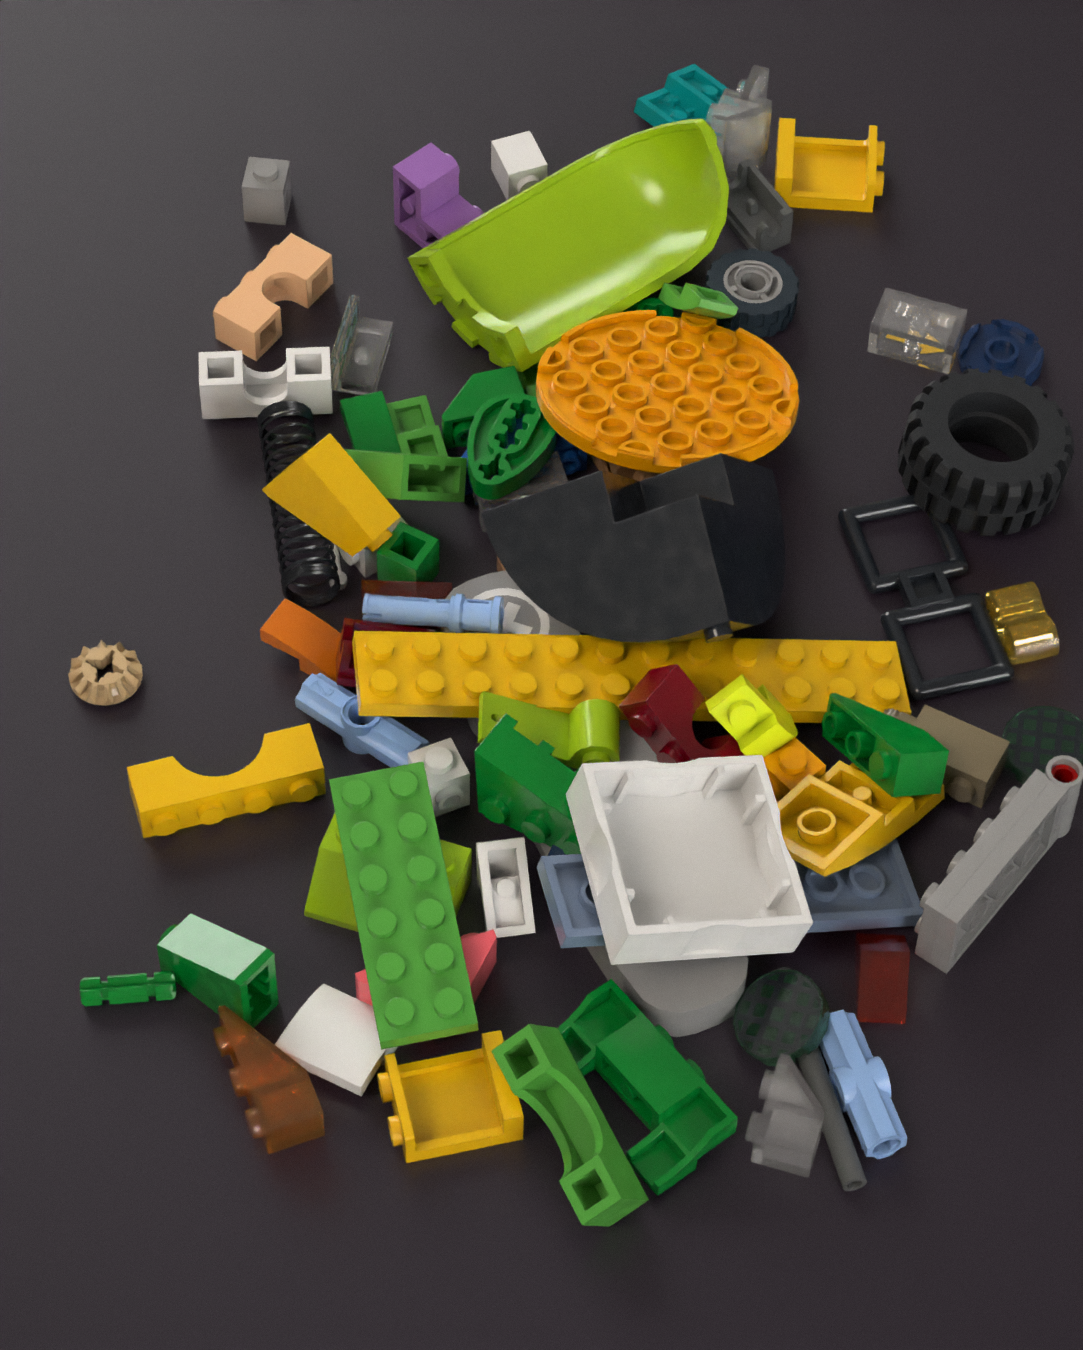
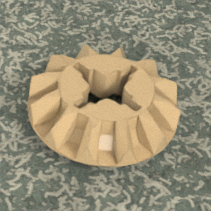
M101 640L97 647L89 649L83 646L81 655L77 658H71V668L68 676L73 692L80 699L90 704L106 706L120 703L131 697L141 684L143 672L142 664H140L135 650L128 651L120 641L113 646L106 645ZM112 663L113 673L107 672L98 682L97 669L103 670L106 665Z

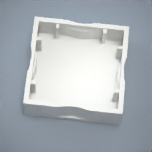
M763 755L707 757L681 763H659L648 760L582 763L566 793V798L611 965L791 953L795 951L812 926L813 920L796 864L782 836L780 811Z

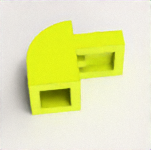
M743 674L705 702L709 713L735 738L741 752L745 756L763 755L764 758L786 745L798 735L792 716L786 711L785 707L764 685L756 689Z

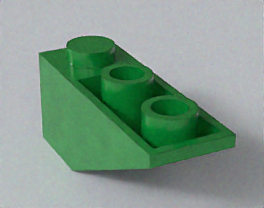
M837 693L830 694L827 712H825L822 719V736L891 797L941 793L949 755L947 748L921 728Z

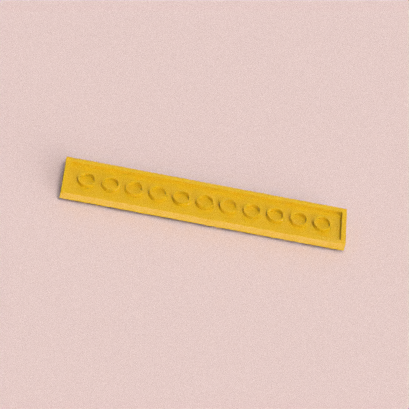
M354 631L352 641L359 716L479 718V696L483 691L534 704L539 708L568 714L579 703L591 699L607 700L618 707L650 669L674 664L680 666L705 698L695 711L692 721H717L709 713L705 702L741 674L756 689L764 685L785 707L786 711L791 714L795 723H822L823 715L827 712L831 693H837L882 713L885 709L893 708L899 712L911 715L896 641L728 638L722 641L707 643L705 638L670 643H630L598 638L592 635ZM619 709L620 720H628L627 717L623 714V712Z

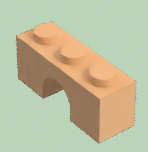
M290 233L279 245H275L270 249L266 258L253 271L251 270L244 275L240 284L228 296L222 297L213 310L216 339L237 351L242 350V354L257 361L282 336L280 306L274 303L284 300L293 301L308 309L333 284L332 255Z

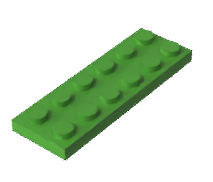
M424 762L329 779L381 1050L478 1031L474 1001Z

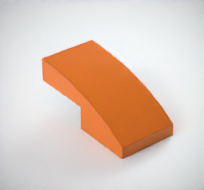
M285 598L261 627V641L299 659L301 671L309 675L312 673L314 675L322 673L336 682V656L341 633L313 613Z

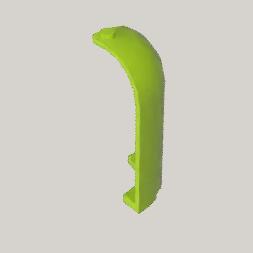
M701 118L661 124L631 134L574 161L407 257L409 263L432 303L437 305L442 302L456 320L452 322L451 327L470 347L473 348L479 344L489 352V360L502 368L515 366L517 372H523L538 363L546 349L554 347L560 342L561 335L568 330L589 320L626 310L661 289L664 282L671 283L691 271L713 250L726 222L729 197L728 180L722 155L717 146L716 134L713 128Z

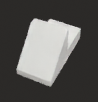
M517 837L477 842V886L481 890L485 931L494 929L497 938L536 933L525 838Z

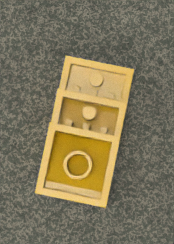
M839 760L820 779L808 774L777 803L785 845L793 860L824 877L852 866L882 849L915 825L945 798L944 785L942 784L941 793L891 797L854 763L848 765Z

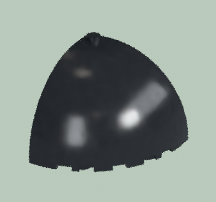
M719 453L642 481L601 470L481 512L487 534L499 560L521 591L540 609L556 620L577 631L598 638L630 643H670L705 638L707 643L722 641L732 637L733 631L764 623L772 616L781 598L785 575V541L781 507L773 470L726 454Z

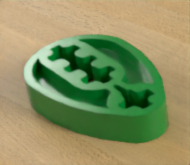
M520 393L504 394L488 400L476 412L469 430L467 456L468 475L473 491L477 496L487 500H496L521 488L543 468L554 452L557 445V432L544 418L536 397ZM525 414L522 419V429H518L515 433V445L510 444L505 449L508 444V432L515 430L516 419H520Z

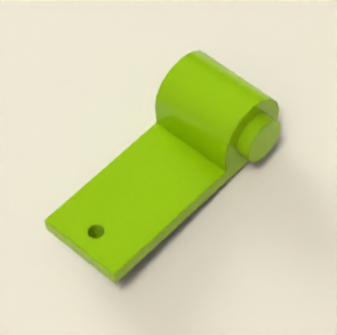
M485 691L479 696L478 743L485 739L505 713L518 721L514 728L516 731L537 746L542 740H545L555 748L551 756L568 767L578 769L582 763L620 761V711L612 702L601 699L586 700L579 703L568 714L539 708L534 704Z

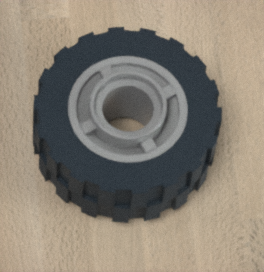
M749 248V250L736 249L731 253L726 252L720 255L718 260L713 261L710 270L707 272L705 288L723 292L738 307L735 316L717 319L716 325L735 332L740 327L761 339V337H771L776 335V332L783 331L794 318L799 293L798 276H795L793 267L789 266L786 260L766 250L764 252L755 248Z

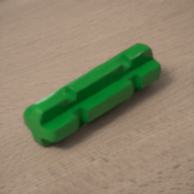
M172 971L154 972V977H147V973L110 975L107 976V981H101L100 976L85 977L80 981V998L84 1006H99L103 1004L102 1000H109V1005L149 1002V997L156 996V1001L172 1000L176 997V979Z

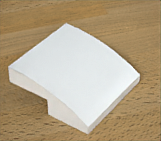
M323 983L308 998L274 1045V1054L284 1061L362 1096L380 1065L385 1066L384 1055L394 1053L397 1047L381 1050L372 1005Z

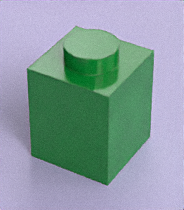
M400 521L392 531L393 535L377 551L378 585L400 596L421 598L439 573V539Z

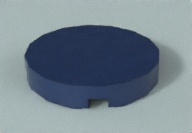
M995 319L991 321V324L981 326V323L973 325L962 336L957 358L962 373L966 369L979 368V372L988 373L990 369L1003 371L1002 375L1013 378L1014 375L1026 379L1025 384L1031 386L1040 375L1045 354L1043 346L1041 348L1038 343V337L1032 330L1018 322Z

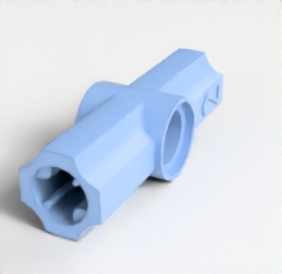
M312 673L302 683L301 689L295 698V705L298 709L341 735L344 746L349 751L356 754L369 753L390 768L407 765L409 752L430 745L428 740L390 716H359L357 695L341 685H337L335 681L322 673L317 675Z
M839 1010L827 1014L824 1019L818 1022L814 1034L829 1067V1077L842 1112L847 1111L866 1157H875L878 1160L892 1156L897 1150L906 1146L908 1137L891 1100V1084L886 1067L879 1056H872L865 1035L854 1013Z

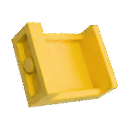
M779 118L774 189L792 208L873 212L874 197L882 196L884 185V171H876L877 166H883L885 141H877L878 126L869 125L868 138L866 140L795 136V119Z
M501 1030L482 1033L481 1049L397 1065L395 1053L384 1055L385 1072L377 1074L379 1091L383 1103L392 1102L395 1116L387 1117L393 1147L402 1145L406 1163L523 1140L524 1115L519 1097L513 1094L491 1052L504 1042Z

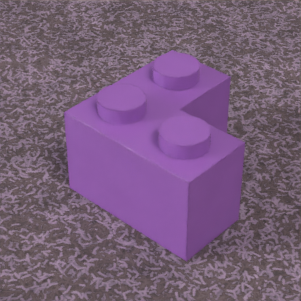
M431 142L393 166L394 223L422 248L484 214L478 206H472L459 195L460 169L456 160L450 154L442 152Z

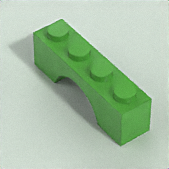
M528 1024L491 1051L513 1094L528 1103L543 1119L553 1134L564 1162V1174L559 1182L581 1225L610 1227L649 1200L558 1028Z

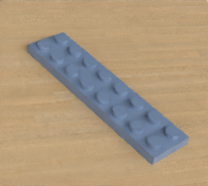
M894 839L882 849L856 864L825 877L794 860L813 920V924L807 933L916 926L923 913V908L919 906L920 900L897 839ZM582 855L541 856L536 868L560 947L606 946Z

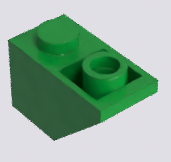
M515 366L472 374L442 414V438L446 449L467 446L470 426L476 412L485 402L504 394H525Z

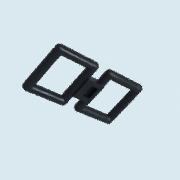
M915 494L840 510L838 520L867 590L872 594H878L898 589L906 606L884 612L880 622L888 641H896L904 681L913 699H929L1001 683L1013 678L1014 668L983 597L976 592L954 597L949 586L948 578L964 575L969 568L951 523L946 522L943 525L933 518L934 513L930 510L926 511L945 554L946 561L880 575L859 523L922 510L914 501ZM969 612L992 666L924 681L902 626Z

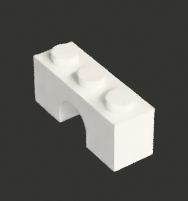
M330 347L286 348L285 364L279 369L270 372H258L248 368L243 361L242 350L198 352L202 419L258 417L264 408L283 400L303 403L311 409L312 414H333ZM281 411V412L274 413V414H272L271 416H275V415L280 414V413H283V412H292V411Z

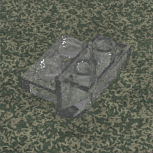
M753 65L747 80L741 79L736 91L725 88L719 103H712L709 108L706 122L713 128L716 134L717 146L722 155L728 178L737 177V168L741 161L749 158L760 169L767 160L773 102L767 99L769 68Z

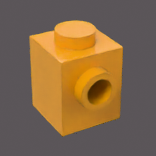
M796 737L780 749L764 757L777 803L808 774L820 779L826 770V765Z

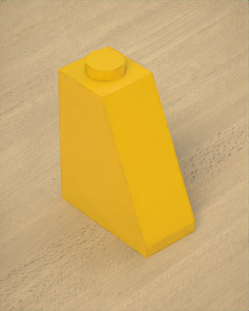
M331 433L291 463L262 489L269 498L352 557L366 546L372 552L378 549L393 535L388 528L401 517Z

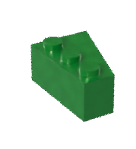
M505 713L474 751L478 812L484 814L487 819L494 823L504 824L523 833L533 842L544 843L550 847L555 845L561 848L565 855L581 854L566 798V793L579 768L574 772L551 756L555 748L545 740H542L537 746L516 731L514 728L518 721Z

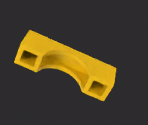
M310 723L264 734L262 747L256 758L240 771L225 776L214 777L196 774L183 767L173 756L127 767L130 793L143 838L155 835L167 836L180 829L200 824L212 825L225 818L245 813H261L270 807L294 801L306 802L315 796L326 794L324 766Z

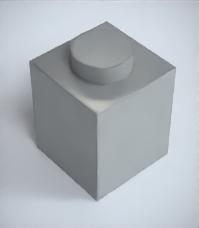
M259 157L248 158L242 183L244 221L286 225L292 198L290 161Z

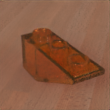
M225 1005L218 1007L220 1027L213 1029L215 1042L221 1057L230 1055L234 1068L228 1071L237 1098L246 1096L250 1109L245 1110L244 1113L252 1138L262 1137L267 1153L271 1154L324 1136L323 1110L307 1070Z

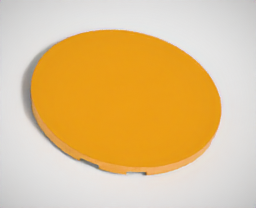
M636 310L601 316L577 325L562 334L561 341L554 347L547 348L539 362L536 379V398L544 418L560 436L584 452L601 460L635 470L665 473L719 453L752 462L771 452L785 440L795 425L798 415V381L792 368L780 353L756 335L740 327L735 332L716 325L717 319L699 314L682 312V317L680 318L656 316V310Z

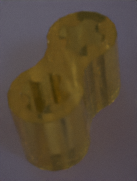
M1033 581L987 591L986 606L1012 666L1058 655L1059 638L1055 624L1047 615L1039 590Z

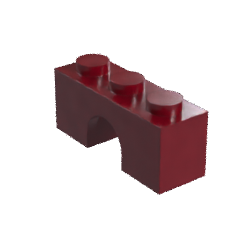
M678 664L650 669L618 706L627 717L631 729L642 737L655 752L659 763H681L707 757L745 756L741 752L738 742L731 734L706 738L701 744L696 740L692 729V719L695 711L705 698Z

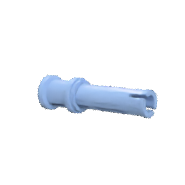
M365 593L362 613L364 614L362 618L365 621L447 627L449 632L453 633L480 631L502 634L504 598L502 596H495L493 600L466 599L465 594L457 593L456 596L452 595L451 599H429Z

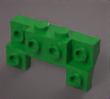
M612 979L588 994L571 1016L558 1027L583 1077L595 1069L651 1131L648 1136L626 1152V1158L635 1172L657 1196L697 1168V1159L736 1132L738 1117L706 1083L705 1076L700 1067L691 1059L685 1060L674 1048V1043L669 1033L659 1024L654 1026Z

